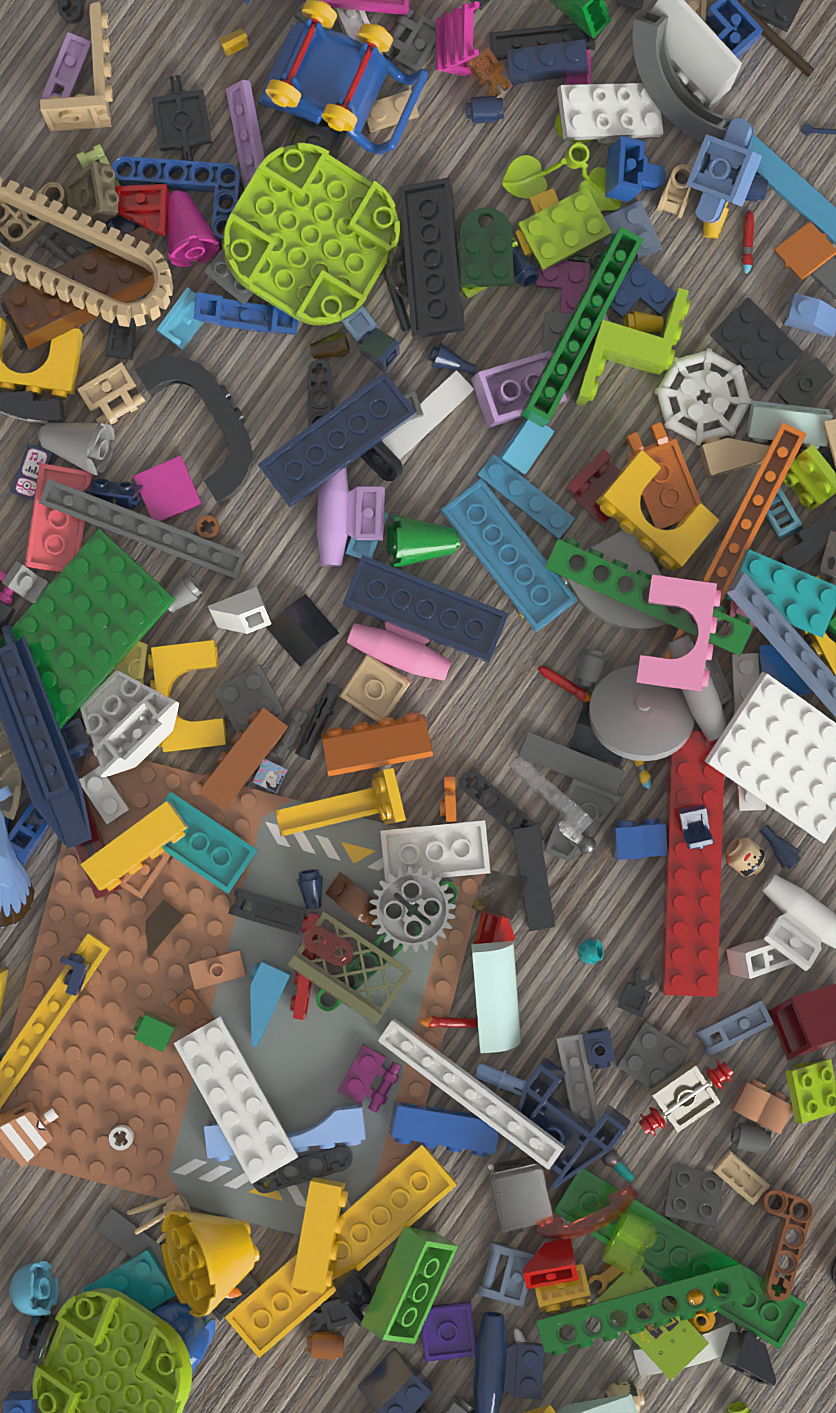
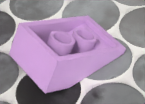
M551 351L480 371L471 379L487 428L523 417L520 413L551 355ZM565 393L560 403L567 401Z

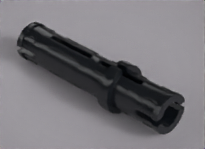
M327 682L319 703L314 705V714L295 751L296 755L307 760L311 759L310 757L329 716L334 714L333 707L340 692H342L341 688Z

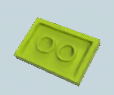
M588 187L518 223V227L541 271L554 266L612 234Z

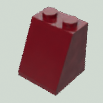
M836 984L793 996L768 1011L787 1060L836 1044Z

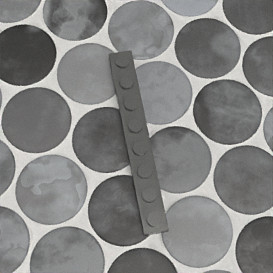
M50 479L47 480L39 504L235 579L238 577L246 556L238 551Z

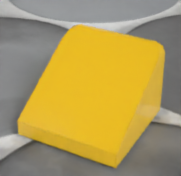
M238 29L218 40L226 56H230L249 45L247 35L242 29Z

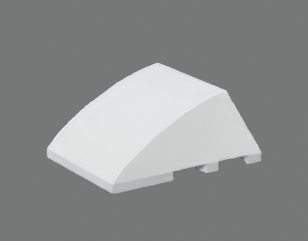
M116 670L80 707L87 733L92 738L94 755L97 756L99 761L100 775L104 778L135 768L173 731L179 703Z

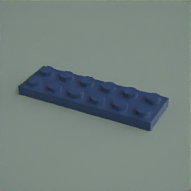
M383 372L261 461L258 467L290 508L415 417L416 411L386 372Z
M364 555L361 557L343 601V605L487 663L491 660L509 614Z

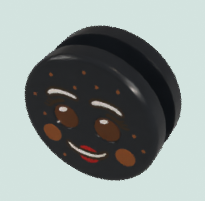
M33 1316L20 1347V1359L26 1361L32 1350H35L32 1363L36 1365L42 1364L57 1330L58 1321L55 1319V1316Z

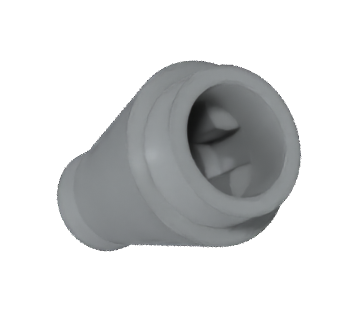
M191 576L186 579L182 578L171 592V595L176 600L168 608L169 611L174 613L176 610L200 598L199 595L203 593V590Z

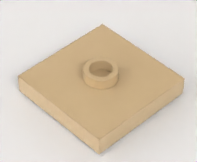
M367 654L339 696L378 722L379 719L390 715L412 681L387 664Z

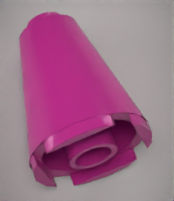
M176 190L168 195V256L173 265L190 267L192 266V261L199 260L201 264L213 258L219 252V241L191 196L187 192Z

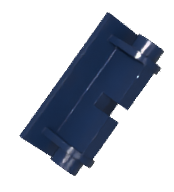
M101 478L93 480L84 490V493H89V495L113 503V499H116V505L134 510L140 507L141 499L137 497V494L141 491L143 485H134L129 481L120 483L109 482L107 479Z

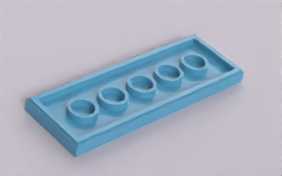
M482 478L440 509L441 513L456 532L459 533L463 541L535 632H538L578 601L560 576L545 568L548 561Z

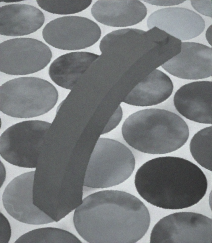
M643 9L634 18L633 51L639 75L649 96L668 120L692 138L703 143L707 134L723 140L728 126L733 119L709 110L684 88L673 69L668 54L666 42L668 16Z

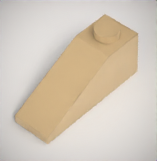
M716 436L704 440L705 444L699 448L708 479L761 464L770 446L731 438L720 440V437Z

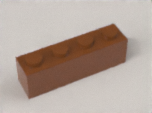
M265 706L261 711L257 708L247 719L251 724L244 732L240 729L231 740L235 744L229 753L224 750L215 761L219 766L213 774L207 771L199 782L203 786L199 792L222 810L227 808L289 727L287 723Z

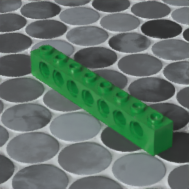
M622 226L613 234L520 413L521 416L541 427L550 422L644 239Z
M565 537L564 541L557 540L545 566L546 569L698 637L697 624L692 622L691 615L687 611L681 609L680 612L672 614L667 610L666 605L651 604L644 601L642 594L646 588L651 586L652 575L639 569L635 574L627 570L628 564L614 559L612 563L602 559L604 554L590 548L586 552L578 548L579 542ZM575 555H581L585 560L584 566L579 570H574L570 565V560ZM599 566H606L609 570L608 578L603 581L597 580L594 576V571ZM622 577H630L633 580L632 589L627 592L621 591L618 587L619 580ZM720 605L719 607L714 606L712 617H717V622L720 620L728 621L731 625V631L726 636H721L716 631L715 633H710L709 642L740 656L753 629V626L749 625L750 619L737 613L733 618L724 613L726 608Z
M738 1263L537 1320L536 1323L544 1352L552 1351L553 1356L568 1352L567 1347L576 1344L578 1349L594 1345L592 1340L601 1337L604 1342L619 1338V1332L628 1330L629 1335L645 1331L643 1326L654 1323L655 1328L670 1324L669 1319L679 1316L680 1321L696 1317L695 1311L705 1309L706 1314L721 1310L720 1304L731 1302L732 1306L747 1303L746 1297L751 1296V1291L743 1265ZM722 1281L728 1285L729 1292L726 1296L721 1297L714 1292V1284L716 1282ZM691 1289H698L702 1292L703 1300L701 1303L694 1304L689 1300L688 1293ZM664 1297H674L677 1301V1308L673 1311L666 1310L663 1306ZM640 1303H646L651 1307L650 1317L643 1318L638 1314L637 1307ZM615 1310H620L625 1314L626 1321L623 1325H617L613 1322L612 1313ZM594 1317L599 1320V1331L592 1332L588 1329V1318ZM569 1324L574 1328L575 1335L572 1339H567L562 1335L561 1329L563 1325Z

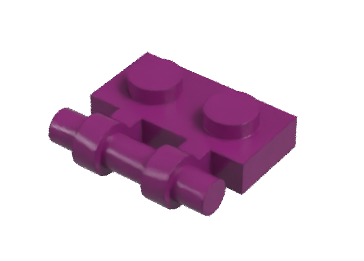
M363 1044L338 1092L359 1104L362 1103L365 1095L372 1098L368 1109L377 1113L381 1104L384 1105L388 1099L386 1095L392 1084H396L399 1079L398 1073L402 1066L393 1061L389 1069L384 1068L382 1064L386 1056ZM378 1074L384 1079L378 1090H375L370 1086Z

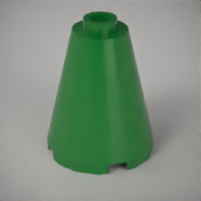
M391 515L389 518L393 520V525L387 526V554L393 555L394 561H389L392 567H401L451 555L460 547V535L455 532L453 527L400 515Z

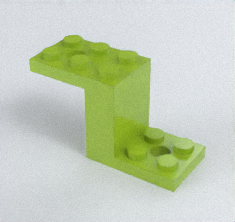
M681 288L677 290L672 300L661 337L602 319L575 404L586 407L588 400L593 402L599 386V382L595 381L596 376H601L606 360L658 376L661 375L663 370H668L676 351L671 349L672 345L675 346L677 340L679 341L683 325L679 324V322L684 320L691 300L687 299L689 291Z

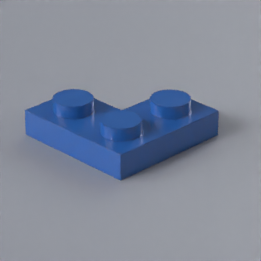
M636 261L627 271L609 308L623 319L625 314L640 300L659 316L673 300L676 293Z

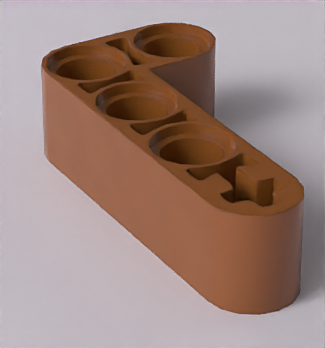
M769 1189L759 1198V1206L764 1212L780 1217L761 1289L767 1298L783 1301L791 1293L813 1215V1208L810 1202L803 1198L780 1190ZM772 1194L778 1198V1205L775 1209H771L768 1205V1198ZM800 1203L803 1207V1214L797 1218L793 1214V1207L795 1204ZM789 1229H793L796 1233V1239L793 1243H788L785 1237ZM785 1254L788 1257L789 1264L785 1269H781L778 1265V1259ZM775 1272L779 1274H784L785 1277L781 1278L779 1276H775L774 1274ZM772 1284H777L781 1287L780 1292H775L771 1289Z

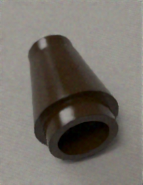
M336 332L310 344L314 359L344 357L345 354L350 353L346 333L340 334Z

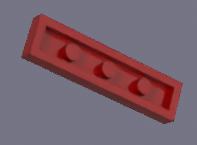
M311 912L308 918L304 917L302 933H306L305 938L322 913ZM315 933L311 941L318 940L317 933ZM318 943L307 945L302 955L309 960H316ZM295 972L294 985L298 986L296 996L293 995L291 998L290 1011H293V1019L304 1020L308 1014L312 982L298 972Z

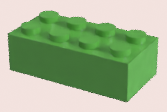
M404 1226L402 1233L398 1237L396 1247L387 1262L383 1276L376 1286V1291L370 1305L365 1311L361 1325L382 1340L415 1344L458 1246L437 1232Z

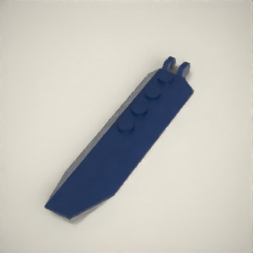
M7 624L2 627L7 645L2 647L0 642V719L33 806L67 849L92 839L81 783L26 638L22 637L16 642L14 631Z

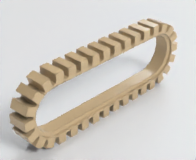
M0 177L1 202L12 205L144 267L152 273L155 283L152 291L144 299L138 302L124 303L0 246V268L2 272L11 276L14 271L17 279L25 282L28 278L30 285L38 289L43 285L45 292L53 296L57 291L59 299L67 303L72 298L74 306L83 310L86 305L88 312L95 316H98L101 311L103 320L110 323L117 316L120 326L129 327L131 318H134L136 326L145 325L144 315L147 314L154 321L161 316L159 307L166 310L170 303L169 296L173 294V284L167 261H164L163 255L155 249L151 252L150 245L143 241H140L137 246L135 237L125 234L122 239L120 230L111 227L108 232L106 224L98 220L93 225L90 216L82 213L79 218L75 209L67 207L66 211H64L63 204L53 200L50 205L47 196L39 193L36 197L34 190L27 187L21 190L17 182L10 180L6 186L4 179Z

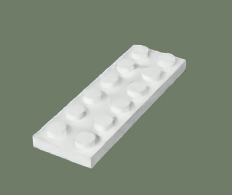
M221 1016L174 1043L251 1184L298 1157L296 1150Z

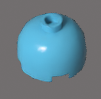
M41 1261L25 1264L15 1272L12 1278L9 1296L16 1309L27 1316L49 1315L51 1313V1306L56 1305L58 1302V1279H52L49 1270L52 1268V1265L48 1262Z

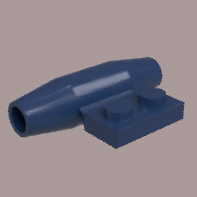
M499 1312L483 1313L477 1336L473 1373L475 1413H499L504 1391L514 1396V1398L541 1400L544 1362L542 1343L517 1342L507 1346L504 1314Z

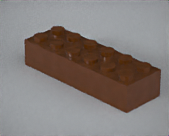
M143 226L128 233V235L135 237L137 246L140 241H143L150 245L151 252L156 249ZM101 247L52 269L61 275L124 303H129L151 292L155 283V279L150 271ZM29 281L1 294L5 306L29 350L102 316L101 311L98 316H95L88 312L86 305L82 310L74 306L72 298L67 303L59 299L57 291L53 296L45 292L43 285L38 289L31 286Z

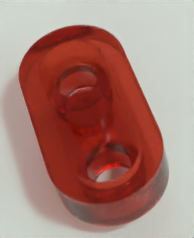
M313 926L304 934L303 943L309 952L337 967L345 966L351 961L353 948L349 942L321 926ZM313 935H320L322 942L314 944L312 942ZM343 948L345 950L344 957H337L335 950Z

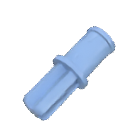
M483 1063L479 1064L475 1073L476 1078L497 1086V1090L502 1088L520 1097L527 1082L507 1074V1070L502 1072Z

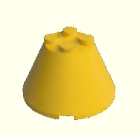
M182 1210L171 1211L163 1219L161 1232H165L166 1243L161 1244V1249L172 1288L180 1303H187L192 1309L189 1311L191 1315L198 1318L206 1316L253 1269L254 1263L259 1260V1251L253 1245L250 1237V1226L246 1220L240 1221L233 1218Z

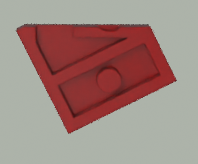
M166 184L115 186V192L119 196L118 213L116 215L161 236H167L169 188Z

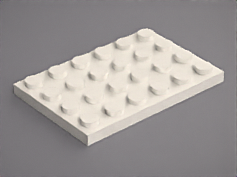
M762 672L705 759V762L825 844L836 827V723L773 677Z

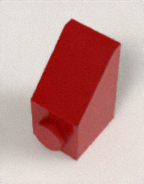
M571 1238L557 1239L543 1244L522 1269L527 1289L579 1280Z

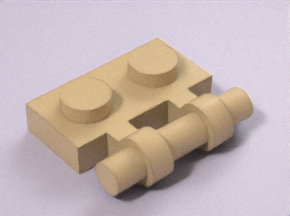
M122 362L77 389L92 413L100 408L102 409L104 414L96 419L97 423H110L112 425L118 421L117 418L129 411L131 413L138 409L137 406L145 402L141 393L132 398L129 395L128 391L136 387V384ZM121 396L124 402L111 410L108 403Z

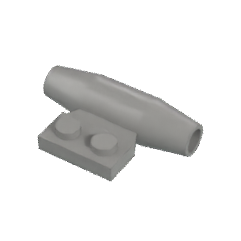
M689 635L668 642L672 659L687 655L695 646ZM714 650L712 652V659L706 660L704 670L710 671L708 686H702L701 692L681 689L692 716L708 741L720 738L727 727L722 704L733 698Z

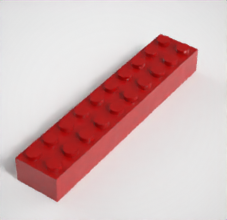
M692 731L686 743L679 750L668 756L666 808L668 855L665 856L661 992L664 995L718 997L724 775L705 762L718 739L708 741L702 731ZM704 804L714 843L701 849H688L682 836L678 809Z

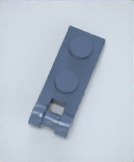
M760 999L710 1025L698 1029L695 1033L699 1040L702 1039L706 1055L710 1056L774 1023L763 1001ZM719 1032L722 1039L714 1042L711 1035Z

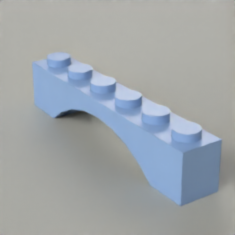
M363 1104L336 1107L316 1125L302 1131L289 1133L287 1136L296 1152L307 1151L309 1146L319 1145V1149L333 1148L335 1143L345 1142L346 1146L359 1145L361 1140L366 1139ZM217 1121L207 1122L204 1125L207 1158H214L217 1162L229 1160L230 1156L235 1155L220 1126Z

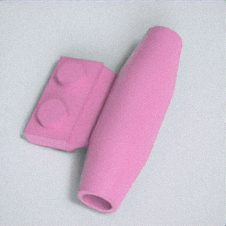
M385 622V630L354 623L347 640L348 644L383 663L419 676L445 681L452 663L451 660L426 646L430 641L429 639Z

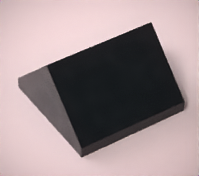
M306 594L286 607L267 626V630L300 667L340 634Z
M585 702L576 723L570 749L620 765L623 757L607 749L594 734L589 720L590 702Z

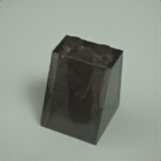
M531 1156L488 1165L502 1233L517 1234L523 1232V1228L533 1226L534 1229H540L549 1226V1222L554 1221L543 1167Z

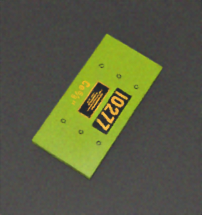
M634 1263L597 1301L602 1302L656 1287V1284ZM667 1296L664 1297V1308L669 1311L675 1310L677 1307ZM640 1303L637 1307V1312L641 1317H650L652 1311L648 1304ZM615 1310L612 1313V1317L619 1325L625 1323L626 1316L622 1311ZM679 1316L670 1318V1324L655 1328L654 1323L643 1326L645 1331L629 1335L670 1381L709 1344L688 1319L680 1321Z

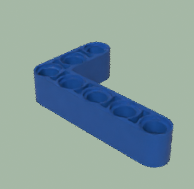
M128 156L115 159L112 169L115 172V178L122 186L166 184L169 190L214 193L212 230L219 243L222 244V235L218 231L220 227L226 224L241 197V177L234 165ZM123 167L131 168V172L127 176H120L119 172ZM156 169L157 174L153 178L145 177L146 171ZM179 170L183 172V176L179 180L170 178L174 171ZM202 172L209 174V178L204 182L196 180L198 174ZM227 174L236 176L235 180L229 184L222 181L223 177ZM224 200H232L234 202L230 209L225 210L220 207Z

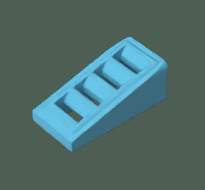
M781 487L770 507L780 502L782 506L772 511L769 509L765 516L779 542L802 530V523ZM784 512L788 514L778 520L774 518ZM790 521L792 522V524H790V525H788V526H786V527H784V528H782V529L780 528V526H782V525H784V524H786V523H788V522H790Z

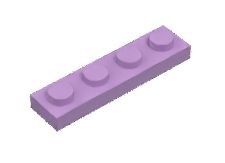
M241 80L227 88L226 94L244 189H246L265 157L251 83L247 80Z

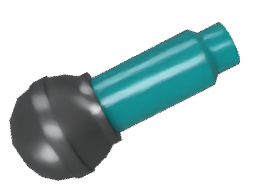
M611 1149L601 1156L603 1164L614 1168L625 1180L631 1182L635 1178L632 1172L620 1161L616 1150Z

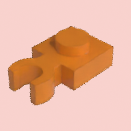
M444 777L445 801H440V816H445L446 822L456 821L455 777Z

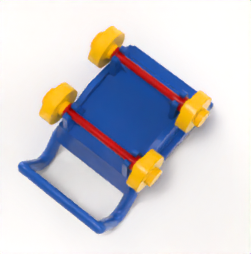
M306 0L301 13L307 20L305 24L296 22L295 26H291L259 97L258 104L307 119L316 124H319L321 119L328 122L331 128L337 131H347L349 136L358 145L370 153L382 155L394 150L428 77V71L420 69L412 74H406L399 70L389 59L380 54L379 51H389L393 42L392 36L384 27L378 24H362L357 35L358 39L362 42L360 43L345 34L326 29L333 27L337 18L336 12L328 3L322 0ZM388 73L396 81L405 85H414L391 139L377 144L366 138L361 131Z

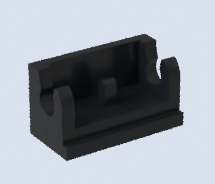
M355 1268L332 1281L341 1305L355 1322L361 1326L365 1316L363 1309L370 1305L374 1291Z

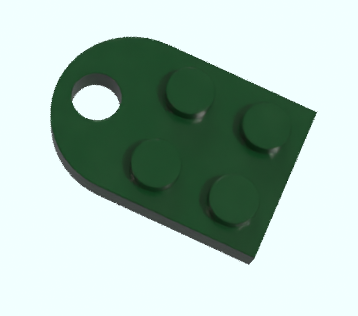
M493 208L476 209L469 213L461 224V288L514 286L512 227L508 218L499 210ZM488 216L492 218L493 224L487 228L481 227L478 223L479 219Z

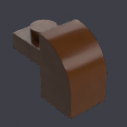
M339 872L325 894L346 912L375 929L377 925H372L371 922L378 917L369 913L370 910L376 908V905L370 903V899L378 898Z

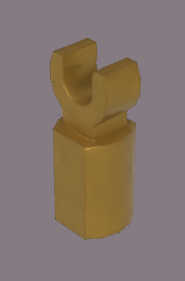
M618 1252L601 1267L599 1273L590 1274L587 1282L590 1285L593 1281L600 1280L601 1285L596 1289L597 1294L600 1295L606 1291L607 1283L617 1279L632 1263L625 1255Z

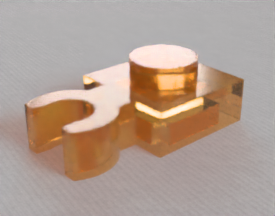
M489 47L466 63L481 86L486 82L488 83L491 96L496 95L497 98L501 94L497 85H500L504 91L511 87L510 82L505 77L499 75L503 67Z

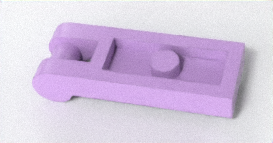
M67 33L43 91L42 99H48L51 96H60L62 98L73 96L92 50L91 41L72 33ZM57 86L64 88L62 95L55 93Z

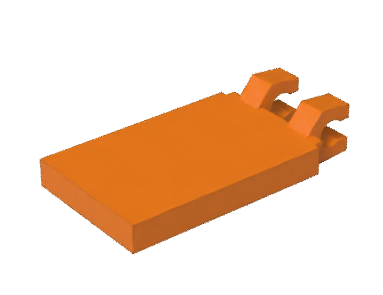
M660 422L649 427L656 443L643 448L637 432L625 438L631 453L627 454L629 457L627 462L643 450L661 467L644 488L641 497L653 526L663 529L680 522L691 508L699 503L702 504L677 440H672L671 436L667 437Z

